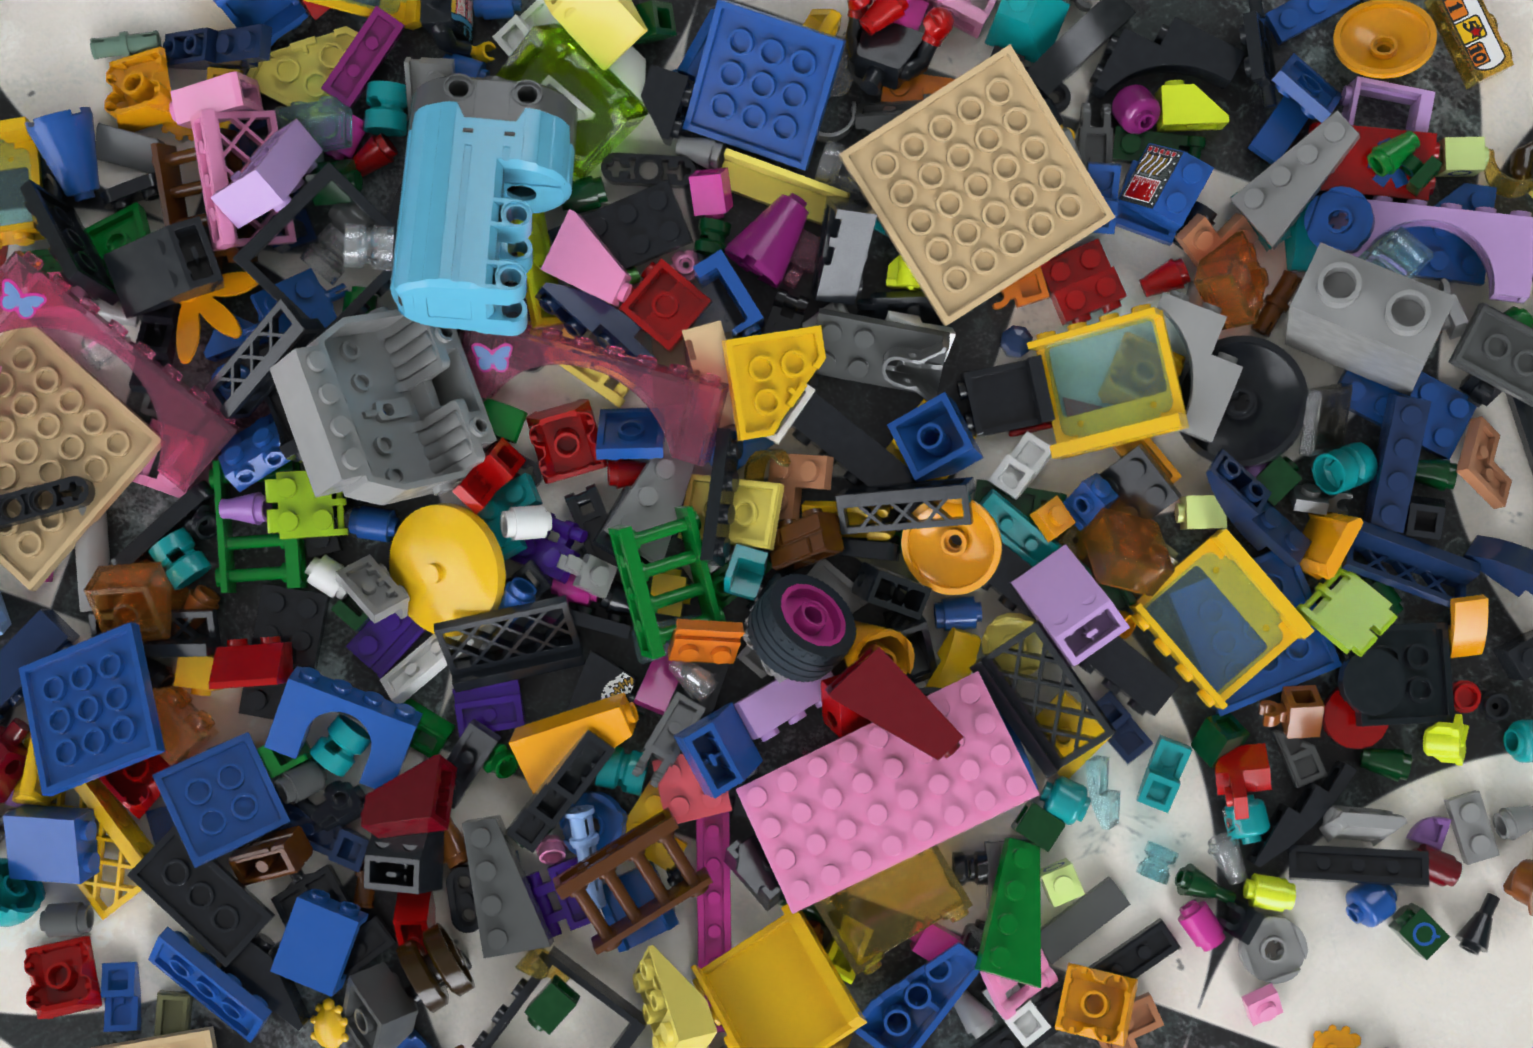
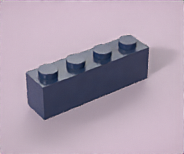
M1388 394L1375 456L1378 469L1376 476L1370 481L1363 521L1390 531L1404 532L1431 401L1411 396Z
M40 609L0 650V725L6 719L4 714L11 707L16 708L24 702L18 668L71 647L80 637L53 609Z

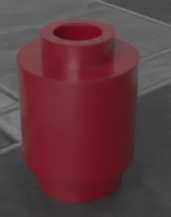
M1421 844L1418 848L1415 847L1411 850L1429 851V882L1441 887L1446 885L1453 887L1458 882L1462 872V863L1457 861L1455 856L1426 844Z

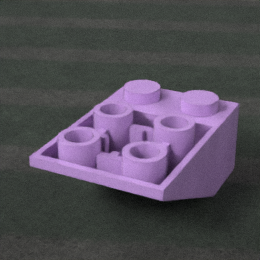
M1066 544L1011 582L1028 609L1043 626L1070 666L1075 667L1130 628L1111 599Z

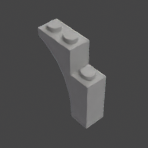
M1171 290L1170 295L1163 292L1157 308L1163 310V314L1179 333L1186 348L1191 372L1190 396L1186 409L1189 428L1178 431L1211 443L1243 366L1237 365L1238 359L1229 354L1219 352L1218 356L1212 355L1227 319V316L1220 314L1221 308L1203 302L1202 306L1195 305L1189 302L1190 296L1175 290Z

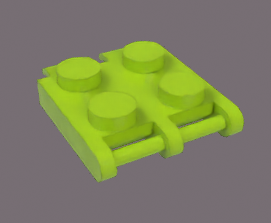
M306 470L276 472V479L265 480L266 503H278V509L266 510L268 533H279L280 539L349 535L348 528H345L343 506L347 505L346 498H343V492L336 493V499H333V494L316 498ZM333 506H337L338 529L334 527Z
M1341 564L1335 577L1326 580L1323 584L1319 583L1314 588L1316 592L1304 604L1300 603L1296 609L1310 625L1345 654L1352 650L1355 654L1362 657L1378 639L1373 632L1381 636L1398 617L1389 610L1393 605L1390 601L1355 573L1341 569ZM1341 576L1342 579L1330 590L1329 587ZM1320 596H1321L1323 599H1322V600L1319 602V604L1311 611L1309 608H1310V607L1320 598Z

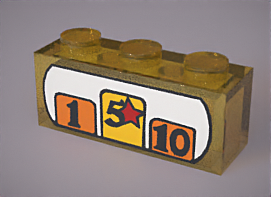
M1426 0L1424 2L1467 90L1503 73L1514 65L1512 51L1508 44L1502 41L1498 32L1497 20L1493 14L1488 12L1483 0Z

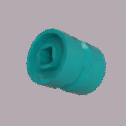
M390 81L368 82L366 84L365 102L370 106V109H367L364 114V131L374 135L383 133L387 137L405 136L408 125V115L403 112L404 109L408 108L406 85Z
M1353 442L1317 456L1313 462L1312 472L1317 486L1328 495H1337L1372 481L1377 474L1378 465L1374 452L1362 442Z
M185 528L178 529L165 536L148 551L159 568L165 567L167 569L165 577L175 590H180L192 584L212 568L211 563L203 552L194 550L196 542ZM182 552L185 554L184 556L174 561L173 558L180 555Z
M338 714L327 728L329 735L321 736L309 752L325 769L337 776L344 777L355 763L354 755H361L370 745L371 739L369 733L358 723L345 715Z
M615 747V752L597 774L595 785L614 789L618 785L621 786L622 792L641 796L650 759L643 774L636 777L632 774V771L643 752L633 750L627 754L624 747Z

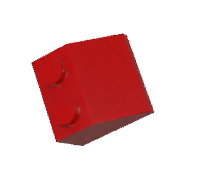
M281 636L260 637V644L248 645L247 638L227 640L226 647H216L208 682L209 690L287 683L288 678L293 672L292 642L281 643Z

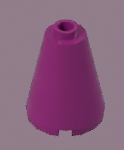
M790 193L789 196L782 194L727 244L724 249L726 251L725 254L746 272L751 271L759 276L757 279L761 282L777 288L782 283L809 215V212L805 209L807 203L794 193Z

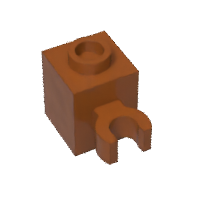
M1316 685L1285 686L1282 688L1281 702L1261 701L1259 702L1258 713L1263 715V726L1274 727L1281 723L1287 739L1320 737L1325 706Z

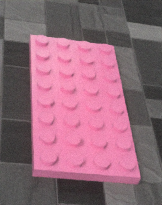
M978 671L926 696L964 736L959 741L961 744L959 749L948 758L943 756L938 761L872 722L736 789L792 914L1040 795Z

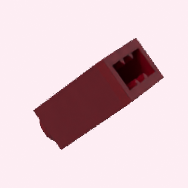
M433 755L366 794L364 808L361 812V827L378 839L448 830L457 767L442 755Z

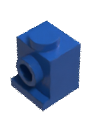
M1095 473L1082 481L1062 503L1076 523L1074 525L1082 531L1099 520L1120 496L1098 473Z

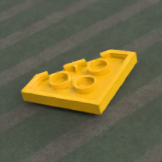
M821 325L722 341L738 441L772 436L777 431L786 413L797 402L807 387L808 381L826 359Z

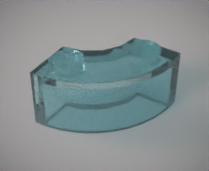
M1401 226L1396 232L1393 230L1388 232L1371 253L1366 250L1358 258L1413 279L1431 261L1433 251Z

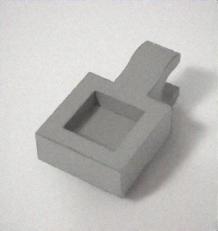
M1445 278L1441 279L1439 283L1441 291L1451 294L1450 283ZM1457 296L1442 330H1446L1450 340L1462 336L1468 324V319Z
M561 554L556 566L576 576L573 586L599 598L607 597L618 568L591 554H584L583 559L571 554L568 557Z

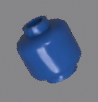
M1358 883L1347 891L1345 897L1347 915L1353 922L1357 924L1362 923L1367 927L1378 926L1392 916L1397 907V895L1391 885Z

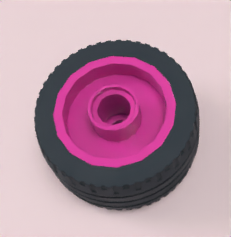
M790 574L771 585L757 601L748 617L747 628L748 637L753 645V649L770 669L792 681L813 682L832 671L847 655L856 638V623L847 603L828 584L812 576Z

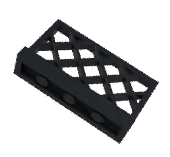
M566 595L434 623V632L452 675V685L455 693L585 665L583 641L580 632L577 631ZM562 608L563 611L557 620L545 615L547 611ZM518 617L530 619L524 627L512 623L513 619ZM537 623L550 627L545 634L532 630ZM492 624L497 626L491 634L479 630L481 625ZM504 630L517 634L512 642L499 637ZM558 630L569 634L552 638ZM458 631L464 635L457 641L446 637L445 633ZM472 637L485 641L479 649L467 644ZM525 637L536 641L520 645V643L525 639ZM492 645L503 648L487 652ZM459 652L470 655L468 657L455 659Z
M1036 621L990 653L985 654L970 667L973 673L979 672L994 704L1046 778L1054 775L1060 768L1117 732L1039 621ZM1033 632L1038 635L1043 643L1041 654L1023 651L1025 638ZM1019 642L1018 649L1011 648ZM1047 650L1050 652L1052 657L1046 656ZM1002 653L1017 655L1014 672L1002 670L994 658ZM1022 657L1040 660L1038 677L1019 673ZM1045 662L1059 665L1063 671L1061 682L1043 678ZM1008 677L1013 678V683L1010 682ZM1067 678L1069 679L1071 684L1066 683ZM1018 679L1036 683L1034 700L1020 696L1017 692ZM1041 684L1060 688L1057 705L1039 701ZM1065 690L1078 692L1082 698L1081 710L1062 706ZM1027 705L1033 706L1032 711L1029 709ZM1086 705L1088 706L1091 712L1085 711ZM1038 707L1056 711L1053 727L1039 723L1036 719ZM1061 712L1079 716L1077 732L1058 728ZM1084 717L1097 720L1105 731L1096 737L1081 734ZM1046 732L1052 733V737L1050 738ZM1057 735L1074 738V751L1063 757L1055 746ZM1080 740L1088 741L1079 747Z

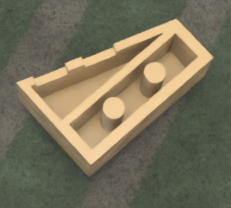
M721 320L682 330L710 433L717 432V428L735 427L722 346L723 340L732 339L731 332L724 333Z

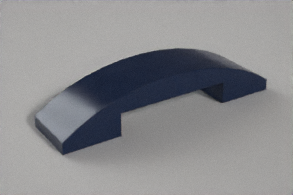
M282 802L290 819V824L275 831L300 826L314 851L328 856L330 861L360 872L364 863L369 838L347 826L342 827L340 825L327 832L324 829L317 832L314 830L315 824L297 808L294 803L285 804Z

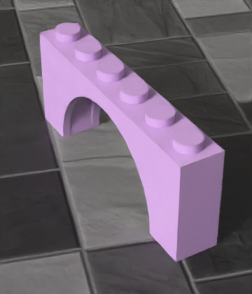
M1374 196L1372 200L1367 199L1372 206L1375 217L1374 229L1370 238L1362 245L1361 249L1351 255L1362 258L1378 240L1400 229L1417 226L1439 228L1463 239L1480 257L1488 277L1490 300L1524 303L1530 298L1533 277V217H1531V212L1517 210L1511 211L1510 214L1496 213L1497 209L1491 207H1477L1475 211L1463 210L1462 205L1455 203H1443L1441 207L1427 206L1428 202L1417 199L1407 200V203L1393 202V198L1388 196ZM1340 213L1337 218H1331L1330 224L1335 225L1334 229H1340L1348 224L1349 219H1345L1347 214Z

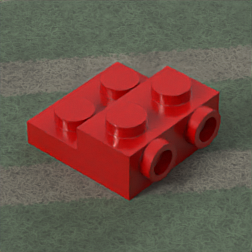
M1099 238L1053 257L1041 265L1049 296L1062 325L1070 322L1072 324L1088 322L1092 319L1090 314L1102 309L1103 314L1122 307L1120 301L1127 297L1114 266L1111 267Z
M661 258L657 264L651 262L641 274L643 280L635 289L632 287L624 303L620 301L622 305L619 307V310L639 325L641 330L650 335L667 351L671 352L683 338L682 330L691 328L713 302Z

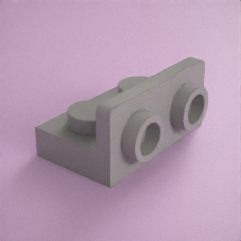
M370 554L336 571V581L374 624L393 613H396L400 619L408 616V602L410 598L406 589L402 585H397L390 577L387 568L381 563L378 564Z

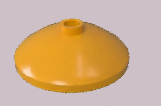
M1370 0L1351 8L1340 18L1334 30L1333 47L1338 59L1351 71L1371 78H1395L1417 70L1429 60L1435 50L1437 29L1430 15L1411 2L1404 0Z
M961 498L948 499L941 507L952 517L964 516ZM936 500V501H933V502L936 503L937 505H939V503H940L942 500ZM971 500L974 522L970 525L907 529L902 532V554L909 571L922 585L932 588V591L946 595H962L972 592L983 586L992 577L1000 563L1002 555L1000 530L991 514L974 500ZM922 503L912 514L919 520L928 519L933 510L925 503ZM936 514L933 518H942V517H941L940 515ZM952 535H958L961 538V545H956L952 542Z

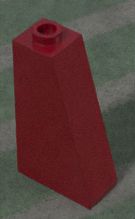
M876 643L871 645L825 689L833 700L938 761L943 756L948 758L953 755L961 745L959 741L964 736Z

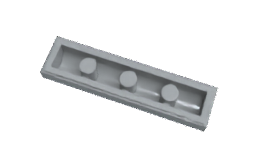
M76 485V490L71 492L72 497L79 499V494L82 492L81 488ZM86 507L78 509L82 516L85 514ZM106 511L98 521L86 530L75 544L80 612L114 610L111 568L108 566L110 563V549Z

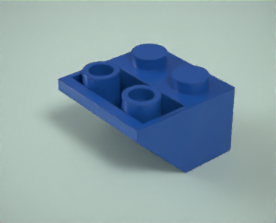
M732 702L674 735L704 794L712 798H717L745 781L763 762Z

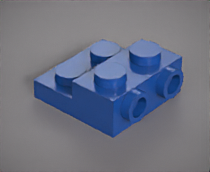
M271 413L259 418L254 424L240 433L230 436L219 445L222 454L218 458L224 476L239 492L291 461L285 459L279 448V434Z

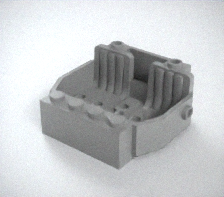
M380 307L370 311L368 314L343 317L309 345L295 348L270 368L273 381L316 498L343 492L344 496L348 498L386 505L429 494H434V496L441 495L453 490V484L466 477L472 468L484 462L485 453L483 449L497 441L457 330L417 323L403 316L398 309L388 310L387 307Z

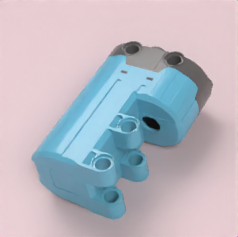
M461 73L432 79L421 85L413 93L390 284L392 297L398 306V311L403 316L428 326L462 329L484 334L517 336L524 332L528 324L527 304L523 300L527 293L526 273L529 272L533 265L532 243L528 239L532 233V213L553 210L565 203L572 193L578 112L577 107L562 93L529 79L512 81L498 76L474 78ZM519 219L522 220L523 223L513 224L510 221ZM514 252L524 253L521 257H515L511 254ZM508 281L517 282L518 285L514 287L505 286L504 283ZM508 312H516L520 314L516 318H509L505 316V314Z

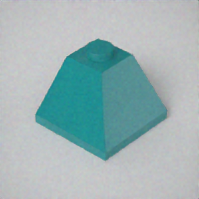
M1001 0L985 44L992 47L996 45L1001 48L1011 44L1017 54L1025 56V60L1035 63L1055 43L1071 4L1062 0Z

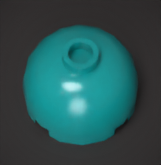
M1 858L0 927H11L24 923L31 918L41 907V902L45 899L46 893L42 881L10 879L8 859Z

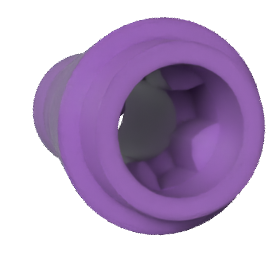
M261 492L230 499H221L219 503V515L222 519H233L255 525L267 522L266 510L272 509V503L267 504L266 495H263Z

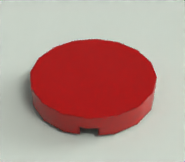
M1339 687L1335 688L1323 703L1325 706L1322 720L1324 731L1334 742L1343 747L1363 749L1373 746L1383 738L1389 726H1356L1355 711L1351 709L1352 707L1349 706L1347 701L1343 700Z

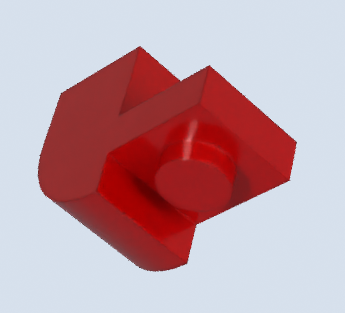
M502 437L485 452L484 462L472 468L466 477L459 480V483L452 492L477 514L484 509L497 490L516 475L526 459Z
M1265 743L1238 746L1220 757L1216 763L1217 796L1225 795L1226 806H1233L1235 820L1249 819L1247 792L1272 790L1270 765Z

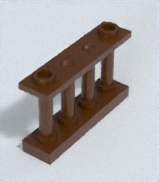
M220 128V133L230 141L237 135L235 130ZM237 141L235 145L240 149L239 141ZM152 143V165L156 174L164 227L200 216L203 227L208 226L206 213L188 217L185 197L203 193L201 180L182 184L179 166L197 161L195 147L177 151L176 146ZM229 151L225 157L226 166L234 173L238 170L240 171L243 167L242 160L232 151ZM249 223L237 229L238 239L250 238L254 233L253 226ZM243 247L213 251L215 258L227 256L228 263H236L232 258ZM258 255L251 261L252 263L259 262Z
M668 807L553 878L555 890L561 900L569 896L571 898L575 897L598 933L591 937L593 949L597 955L603 951L610 952L622 943V939L689 897L695 898L707 891L709 885L713 883L706 867L695 872L673 836L674 831L679 826ZM655 842L663 844L684 878L683 881L668 890L644 854L646 848ZM626 860L634 862L655 896L654 899L639 908L615 872L617 866ZM598 878L605 880L627 915L611 926L608 925L586 890L587 885Z

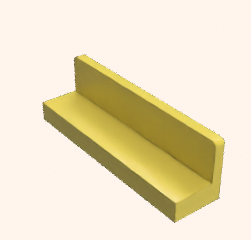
M726 148L724 152V162L721 168L728 167L732 193L770 206L782 194L789 196L790 193H794L807 203L805 207L809 212L807 220L822 225L827 195L850 198L849 192L729 148Z

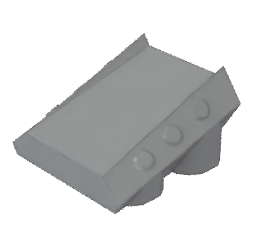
M1332 805L1323 815V823L1319 830L1327 842L1337 838L1371 841L1373 846H1375L1405 825L1407 820L1402 815L1393 814L1392 811Z

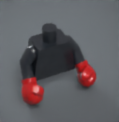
M847 0L849 9L847 16L849 21L845 45L849 60L855 64L854 74L862 79L860 83L861 89L871 95L877 94L881 86L896 90L900 88L904 81H910L926 72L937 47H941L942 42L953 29L954 18L945 7H935L930 10L923 21L926 29L924 33L892 23L870 36L862 28L859 20L868 10V6L872 5L873 0Z

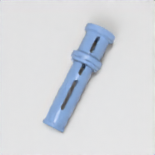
M593 805L572 807L565 813V818L569 819L572 835L569 843L573 849H576L578 863L597 851L596 845L600 838L594 829L592 814L595 812ZM598 878L589 883L586 890L599 909L606 906L607 903L602 880Z

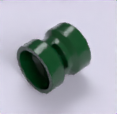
M700 218L698 224L700 237L695 240L693 251L711 256L722 249L725 254V239L730 235L731 224L712 218Z

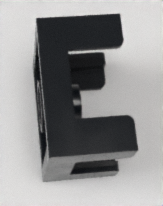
M755 833L741 845V841L738 839L726 848L724 862L768 912L785 897Z

